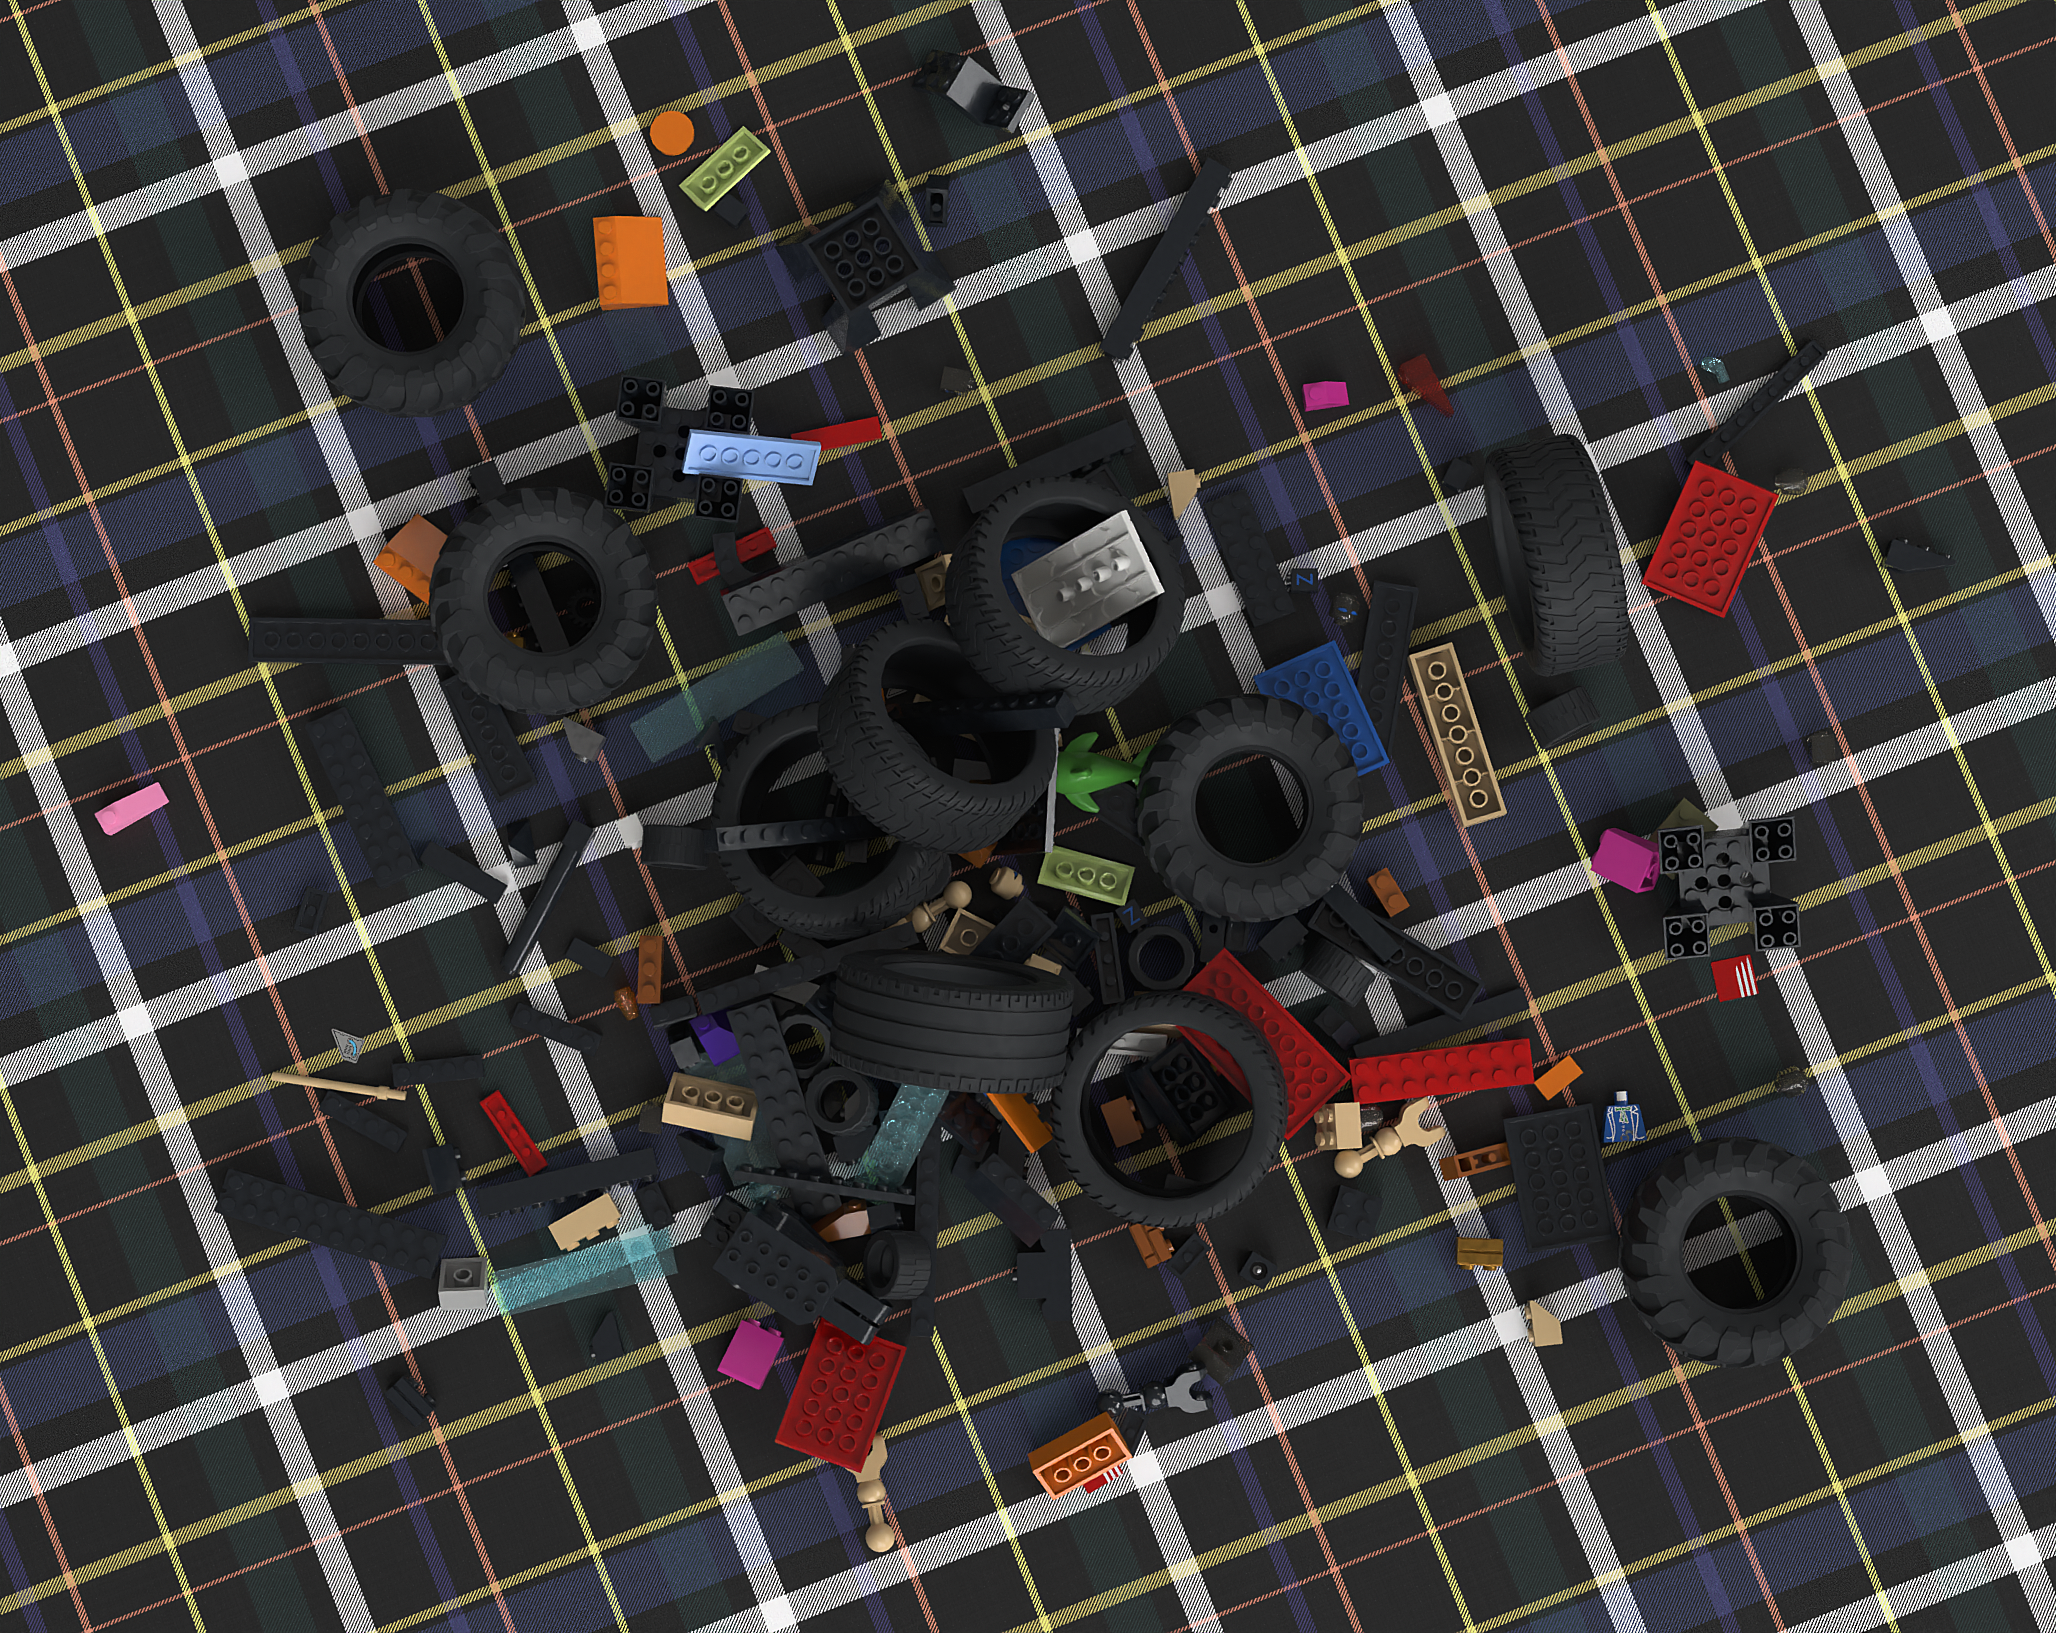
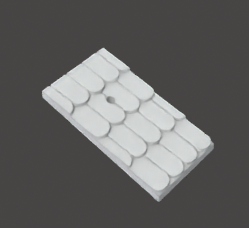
M1127 510L1117 513L1011 574L1039 635L1060 648L1067 647L1165 592L1161 583H1159L1158 576L1151 562H1149L1150 559L1142 542H1140L1132 521H1130Z

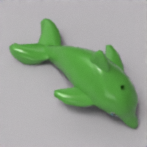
M1096 732L1082 734L1070 742L1067 748L1058 755L1056 792L1065 794L1072 804L1083 811L1097 813L1100 808L1089 793L1130 780L1138 786L1141 770L1150 750L1155 744L1141 750L1133 762L1128 763L1088 752L1099 735Z

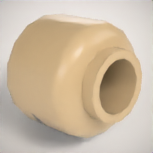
M1007 866L1001 869L997 868L989 880L991 890L1006 900L1014 896L1018 897L1024 888L1022 876Z

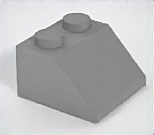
M487 1257L442 1259L438 1289L441 1311L487 1309Z

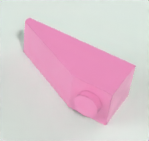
M157 782L112 803L95 813V816L104 832L108 835H113L167 804L169 800Z

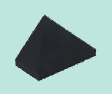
M529 820L507 825L508 846L515 869L537 865L538 862Z

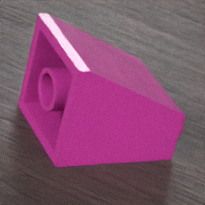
M1617 828L1604 831L1599 840L1601 843L1600 847L1591 859L1592 866L1590 870L1635 893L1653 890L1660 875L1658 844Z
M749 1317L748 1320L743 1319L717 1371L759 1390L762 1388L785 1338L780 1336L782 1332L772 1327L766 1330L760 1327L761 1322Z

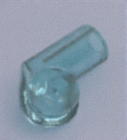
M1709 356L1702 359L1701 367L1706 371L1715 373L1719 384L1730 380L1724 363L1721 360Z

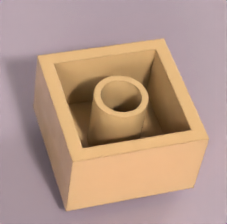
M958 908L939 949L947 953L969 955L994 929L995 925Z
M1359 1102L1324 1104L1314 1114V1120L1317 1124L1315 1141L1318 1145V1150L1362 1148Z

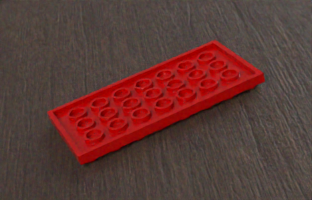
M1226 948L1216 955L1182 989L1184 991L1209 995L1229 1004L1249 1018L1260 1029L1262 1034L1266 1036L1273 1047L1272 1049L1277 1054L1280 1065L1283 1068L1285 1083L1287 1084L1289 1111L1288 1124L1284 1135L1287 1140L1352 1078ZM1174 1025L1252 1104L1250 1087L1244 1073L1229 1051L1209 1035L1186 1026Z

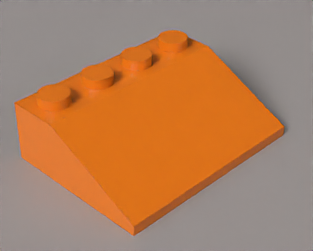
M609 216L593 218L599 300L602 310L669 305L662 217Z
M417 513L384 547L373 563L429 606V586L434 564L440 556L439 552L448 536Z

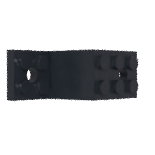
M935 49L926 57L925 64L916 74L911 86L917 92L942 97L978 126L1009 133L1014 132L1035 96L1029 90L1005 86L969 56Z

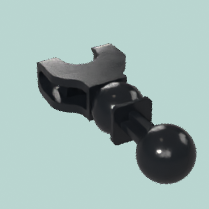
M1201 1361L1179 1365L1171 1376L1163 1378L1164 1383L1152 1380L1146 1383L1143 1388L1142 1384L1138 1383L1139 1391L1121 1394L1115 1389H1106L1098 1395L1096 1408L1100 1414L1107 1412L1111 1418H1115L1123 1412L1125 1407L1142 1404L1143 1411H1146V1406L1150 1409H1159L1168 1402L1169 1407L1176 1406L1185 1412L1196 1413L1210 1409L1214 1404V1400L1210 1392L1195 1391L1190 1388L1193 1383L1203 1380L1207 1374L1206 1365Z

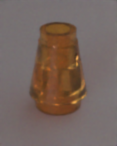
M630 986L613 992L615 996L613 999L627 1021L640 1016L635 992Z

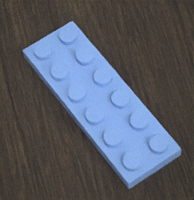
M690 429L681 469L683 473L699 475L701 473L750 480L812 485L821 451V444L815 441Z

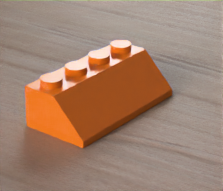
M986 1093L1031 1154L1053 1139L1051 1135L1053 1133L1052 1127L1047 1121L1041 1122L1038 1118L1039 1110L1033 1102L1029 1105L1024 1099L1027 1095L1026 1093Z
M1107 1412L1098 1415L1027 1454L1032 1472L1053 1501L1132 1458V1454L1117 1425Z

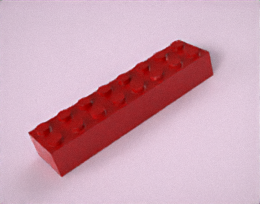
M1528 1037L1347 1058L1348 1071L1352 1076L1350 1079L1352 1103L1359 1102V1104L1534 1083Z

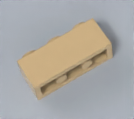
M606 1193L548 1227L561 1250L567 1248L569 1252L580 1246L578 1241L585 1237L591 1240L600 1234L598 1230L606 1226L607 1229L616 1226L620 1223L618 1219L623 1216L611 1194Z

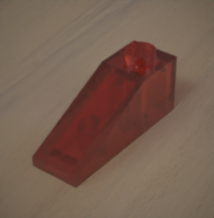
M1425 353L1400 365L1398 377L1403 385L1406 384L1412 392L1447 418L1454 415L1455 412Z

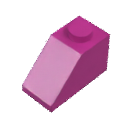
M1325 381L1302 386L1305 411L1349 405L1346 382Z

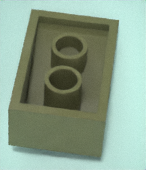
M1683 798L1657 829L1703 825L1704 832L1716 831L1719 826L1687 799ZM1656 829L1648 840L1658 844ZM1674 873L1665 874L1672 880L1675 878Z

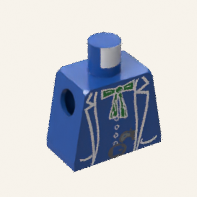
M1627 1091L1614 1092L1615 1106H1604L1601 1143L1647 1140L1639 1104L1628 1105Z

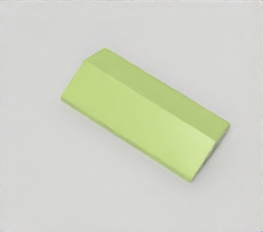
M743 126L685 179L679 187L697 206L707 211L771 151Z
M1054 845L1053 853L1045 854L1037 883L1119 906H1125L1135 867Z

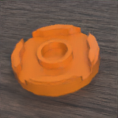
M667 111L654 119L650 129V136L656 149L665 155L675 156L684 153L694 141V129L692 122L686 115L679 111Z

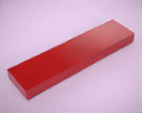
M878 416L791 434V438L794 440L820 442V452L883 439Z
M768 526L736 541L737 556L741 564L778 547ZM714 552L687 564L697 585L720 575Z
M499 1090L479 1102L529 1177H532L549 1165Z

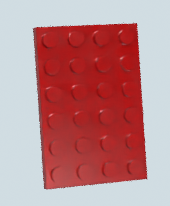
M1695 460L1641 584L1724 618L1779 494Z
M821 1317L777 1433L775 1443L861 1473L907 1347L876 1336L870 1345L862 1344Z

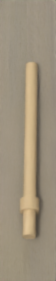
M273 1072L271 1078L272 1081L372 1095L383 1100L388 1098L405 1100L407 1094L406 1091L392 1090L388 1086L372 1087Z

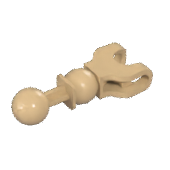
M953 881L945 887L941 898L929 905L927 902H923V905L919 904L911 913L886 929L912 921L916 933L925 932L932 926L933 922L938 921L936 916L949 908L957 910L958 908H965L972 898L971 889L962 881Z
M1427 1096L1417 1097L1405 1103L1400 1109L1399 1118L1391 1124L1392 1127L1382 1128L1376 1133L1374 1138L1372 1136L1369 1137L1371 1144L1357 1152L1352 1149L1339 1152L1334 1161L1337 1173L1344 1178H1353L1362 1171L1364 1162L1377 1155L1384 1159V1155L1396 1154L1402 1145L1406 1147L1410 1144L1428 1147L1443 1138L1446 1134L1444 1127L1435 1125L1423 1129L1419 1126V1115L1429 1107Z
M881 1432L875 1434L873 1450L867 1456L862 1472L859 1473L845 1468L856 1476L857 1483H859L857 1496L863 1504L862 1508H868L871 1524L866 1532V1543L876 1552L887 1551L892 1547L895 1540L893 1529L884 1523L881 1505L886 1504L883 1501L886 1489L879 1480L881 1479L880 1469L888 1457L884 1437Z

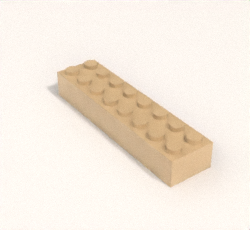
M1452 642L1409 655L1407 661L1461 829L1507 814Z

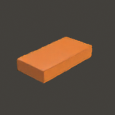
M1568 1055L1533 1084L1548 1101L1583 1072Z

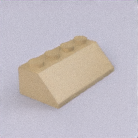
M674 1072L664 1101L662 1122L750 1141L759 1104L754 1090L751 1088Z

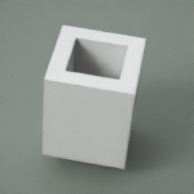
M635 813L616 821L625 846L627 848L632 847L633 850L642 847L643 825L638 814Z

